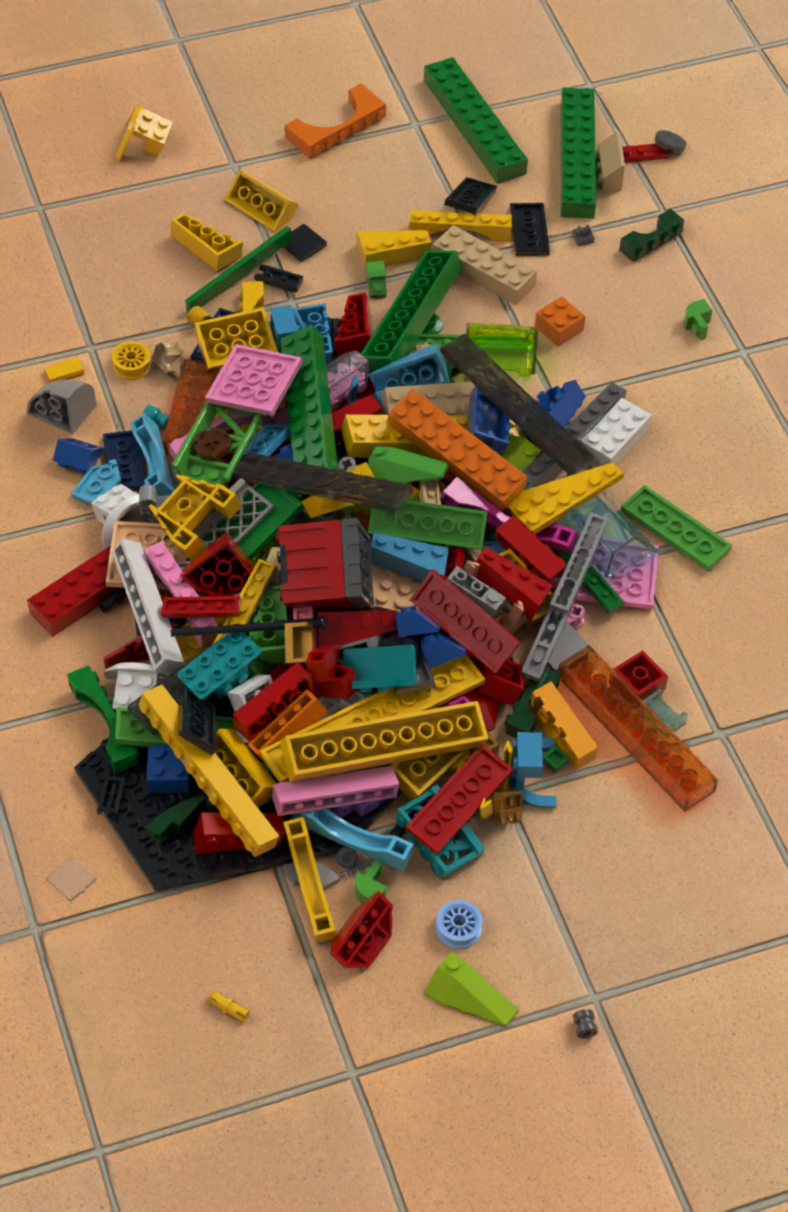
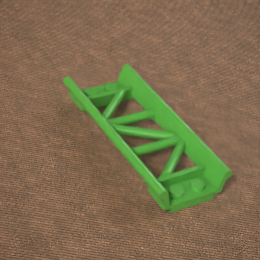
M205 402L172 462L171 468L176 470L178 475L190 477L192 480H204L209 484H220L227 487L264 414ZM225 410L254 416L246 433ZM217 413L238 435L228 434L231 442L234 443L231 444L228 453L236 451L230 464L204 460L199 456H194V439L196 435L205 429L207 431L210 430L208 428Z

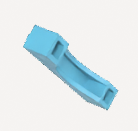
M143 413L130 424L133 435L139 443L148 464L149 474L144 480L145 485L154 486L157 496L171 495L175 489L159 427L149 416Z
M328 808L293 814V819L304 817L307 829L399 871L404 872L412 858L413 843L395 835H381L358 828L341 819Z

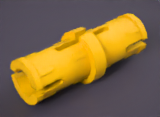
M212 990L209 994L211 998H207V1002L221 1009L222 1013L230 1014L243 1023L248 1018L246 1015H250V1010L245 1009L235 1003L234 999H228L215 990Z

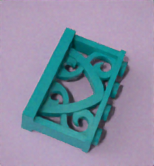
M438 784L397 809L395 819L401 828L405 829L406 825L411 821L408 816L410 811H420L423 808L420 805L431 800L441 789ZM467 823L456 834L460 840L455 839L454 844L451 839L437 856L407 832L409 840L419 848L422 858L428 860L434 874L440 876L442 880L471 861L480 858L485 850V847ZM467 850L470 852L463 858L459 859L458 852ZM449 853H453L454 862L451 865H445L441 861L440 856H445L448 860Z

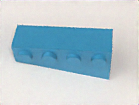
M373 532L370 546L372 564L390 571L392 569L399 571L400 575L404 577L409 575L419 579V583L423 582L431 569L436 570L444 577L449 548Z

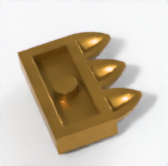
M523 790L494 792V813H497L501 824H504L506 819L509 823H512L513 819L517 822L520 821L523 806Z

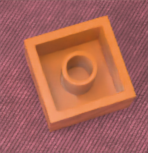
M561 296L536 312L534 327L556 346H560L584 331L585 315Z

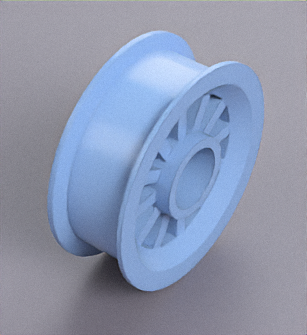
M453 900L444 904L437 914V936L445 945L451 948L464 949L472 946L481 936L483 924L481 912L474 904L465 900ZM455 923H462L463 925L458 926Z

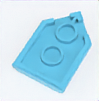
M116 459L108 461L109 463L101 466L95 465L90 467L71 493V496L78 501L91 505V502L100 495H104L117 486L121 481V476Z

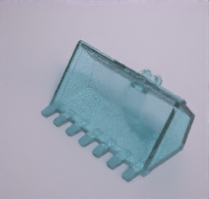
M573 470L563 478L577 474V472ZM603 491L578 508L568 510L567 515L556 521V525L560 524L577 530L580 536L590 513L608 518L607 525L591 562L606 578L653 553H659L660 550L650 543L651 541L641 533L642 531L632 524V521L623 514L620 508L614 505V502L609 497L604 495L605 492Z

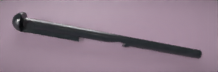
M320 615L319 618L280 620L271 623L170 629L171 637L285 630V623L309 622L313 625V628L319 627L320 631H323L327 628L328 621L324 616Z

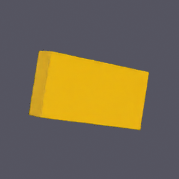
M78 357L44 367L50 383L84 374V369Z

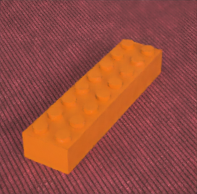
M411 389L388 413V424L431 458L448 463V471L460 480L465 481L470 488L480 493L483 498L494 504L501 512L526 487L528 476L414 389Z

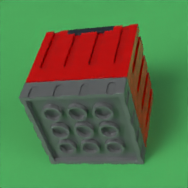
M357 518L279 526V532H276L277 544H280L277 560L278 563H281V571H278L279 582H282V590L279 591L280 601L283 602L292 614L293 608L311 606L314 608L315 616L316 612L375 611L370 536Z

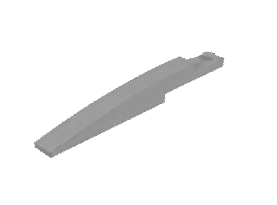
M590 513L523 666L521 674L524 677L540 681L581 589L607 525L608 518Z

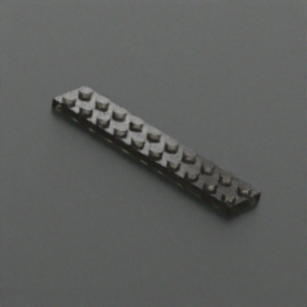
M465 333L442 346L440 352L569 476L574 475L594 460L595 457Z
M249 453L237 464L231 476L232 479L239 480L242 478L251 483L395 512L413 493V486L402 482H393L257 453Z

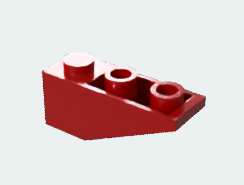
M339 644L320 645L309 651L306 666L312 676V683L331 681L340 649Z

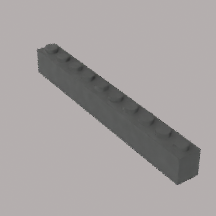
M611 382L562 431V434L523 471L528 476L527 485L523 491L548 483L578 453L584 437L621 398L625 399L627 390Z

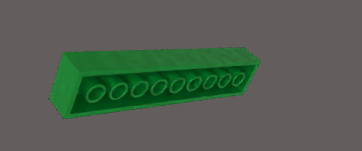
M451 57L425 65L424 82L498 184L527 174V157L456 60Z
M562 87L560 101L561 217L594 219L596 209L594 89Z
M425 251L358 357L363 372L369 375L410 354L462 268L457 251Z
M312 325L281 338L282 354L301 357L303 361L286 392L295 483L307 496L312 495L339 477L323 336Z

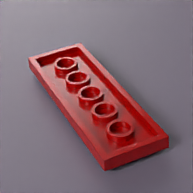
M431 569L409 600L496 674L501 671L521 644L520 640L434 569Z
M482 744L406 825L405 830L437 856L479 810L483 799L485 798L487 801L514 769Z

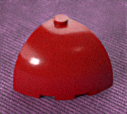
M227 531L197 554L182 570L181 577L199 592L201 591L212 596H233L242 591L254 566Z

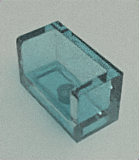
M658 689L643 700L641 711L669 737L686 724L688 714L683 712L678 715L662 700L663 691Z

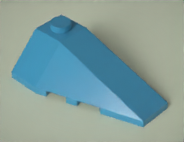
M438 343L420 349L369 374L376 391L383 390L385 387L450 383L445 359Z

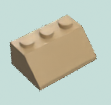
M616 131L598 144V151H595V161H598L596 163V172H599L598 184H601L602 191H622L625 163L620 131Z

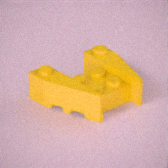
M177 474L176 478L180 485L158 509L151 504L149 508L178 552L192 560L205 548L200 538L192 532L212 509H215L228 519H231L242 507V504L237 495L223 485L209 484L204 480L196 481L190 479V477Z

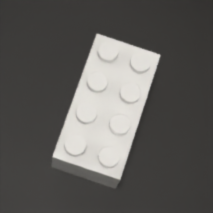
M621 398L581 441L579 455L597 466L612 462L617 465L649 430L652 414Z

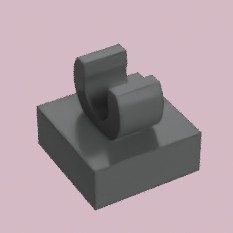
M588 224L586 227L581 228L578 226L577 229H573L572 235L578 246L594 243V236Z

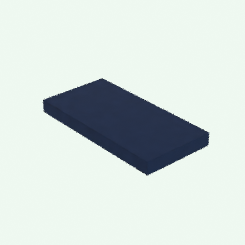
M132 430L103 434L106 463L113 459L117 461L121 481L118 485L122 484L132 491H139V488L145 485L146 475L142 449Z

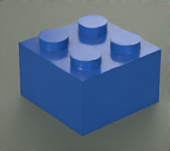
M169 745L148 746V793H189L190 774L187 772L182 761L175 756L174 751Z

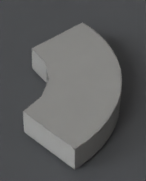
M294 862L283 866L282 871L292 885L299 884ZM316 863L323 890L339 882V877L332 870Z

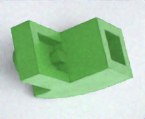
M384 261L365 262L369 296L387 295Z
M705 299L689 304L684 319L685 330L692 329V332L697 335L699 340L706 338L707 323H710L713 311Z
M374 860L371 866L368 865L363 874L357 872L355 876V896L360 904L365 902L376 891H379L386 898L387 886L377 882L382 874V863Z

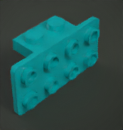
M244 632L228 633L177 673V677L199 700H205L212 693L220 699L226 696L227 692L239 683H244L247 680L248 676H250L248 665L261 656L262 652Z
M413 645L355 648L343 651L344 666L354 669L357 681H352V689H360V692H372V688L378 687V691H390L392 686H408L417 683L415 647Z

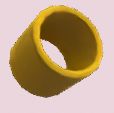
M200 306L193 307L187 314V321L194 327L196 322L211 319V315Z

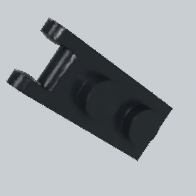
M261 264L259 270L264 272L263 275L257 273L254 275L256 281H263V283L293 292H298L303 283L302 275Z

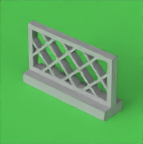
M240 478L229 489L237 495L242 504L240 514H236L231 519H228L215 509H212L192 532L200 538L206 548L217 539V533L228 531L230 534L231 531H239V536L234 538L236 543L239 544L275 509L274 505L251 488L244 479ZM250 492L253 495V501L244 502V497ZM265 504L267 506L263 512H256V505ZM253 506V513L243 514V507ZM253 517V522L250 525L243 526V518ZM240 519L239 526L230 527V520ZM227 520L226 528H217V524L220 521ZM207 534H213V541L205 542L203 538Z

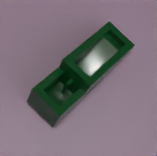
M203 795L190 798L160 814L146 827L148 838L161 846L173 832L181 836L201 812L206 809V798Z

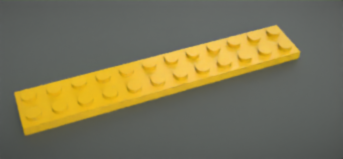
M464 655L430 668L436 688L396 696L392 686L390 691H379L294 734L434 709L484 684L485 678L470 658ZM282 740L260 750L261 757L279 782H289L280 746Z

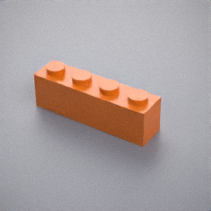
M306 689L261 731L248 746L268 767L260 755V750L282 740L287 735H292L319 722L328 711Z

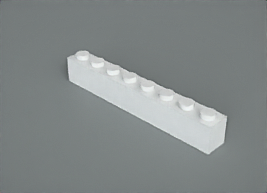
M122 538L111 551L153 669L157 672L174 674L184 663L176 638L170 635L172 627L169 619L163 618L161 615L163 603L140 542Z

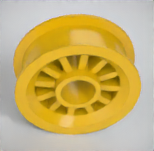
M126 341L120 343L113 349L111 354L113 371L123 379L134 380L142 378L151 369L150 350L141 342Z

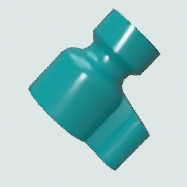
M150 404L145 407L143 413L149 416L159 427L163 429L169 427L172 419L170 415L162 414L160 409Z

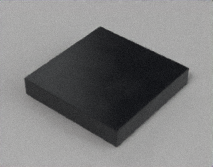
M302 224L291 231L292 241L283 248L303 262L326 247L327 241L306 224Z

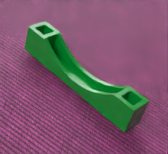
M88 665L68 673L69 687L76 700L94 708L108 725L109 739L106 745V752L115 774L138 765L137 756H139V752L136 746L114 744L116 715L113 710L112 701H108L106 698L107 692L104 686L99 685L100 680L96 671L92 672Z

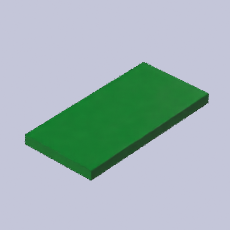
M266 475L252 488L274 505L275 509L238 544L250 561L276 536V532H279V526L287 525L304 508L299 500ZM250 492L244 497V502L253 501V495ZM265 504L256 505V512H263L267 506ZM244 506L243 514L253 513V506ZM253 517L243 518V526L250 525L253 522ZM240 519L230 520V527L239 526ZM227 520L220 521L217 524V528H226ZM239 531L230 532L233 539L239 536ZM226 532L217 533V539ZM207 534L203 540L205 542L213 541V534Z

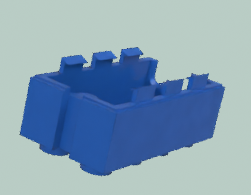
M478 380L470 393L467 430L501 456L509 442L512 392L500 387L496 392H491L490 389H484L482 387L483 382Z
M577 381L565 382L562 388L555 386L547 389L545 393L540 391L537 395L539 402L537 403V400H534L530 405L532 411L526 410L523 414L525 421L520 426V429L526 439L532 444L537 442L540 444L548 438L552 437L554 439L562 434L561 431L569 424L568 421L575 415V411L582 405V401L586 397Z

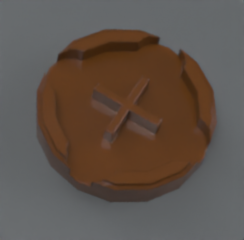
M211 428L208 431L205 429L196 435L194 439V450L197 456L204 460L220 459L231 448V439L228 433L220 428Z

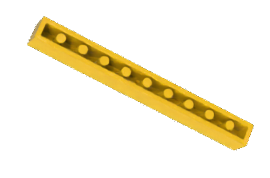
M159 685L142 693L139 702L141 712L146 714L152 726L162 735L164 742L169 744L175 756L185 765L187 772L195 778L198 786L208 795L210 802L220 811L222 818L227 820L233 832L243 841L245 848L254 857L274 848L279 835L214 752L213 755H210L178 735L179 705L165 687Z

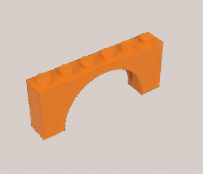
M359 84L348 92V103L355 110V113L349 120L332 127H318L309 125L296 118L285 125V138L310 159L386 117V104L363 84Z

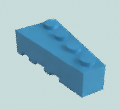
M326 303L292 308L293 312L297 314L298 322L296 325H300L301 329L312 325L323 336L326 369L330 368L333 351L329 335Z

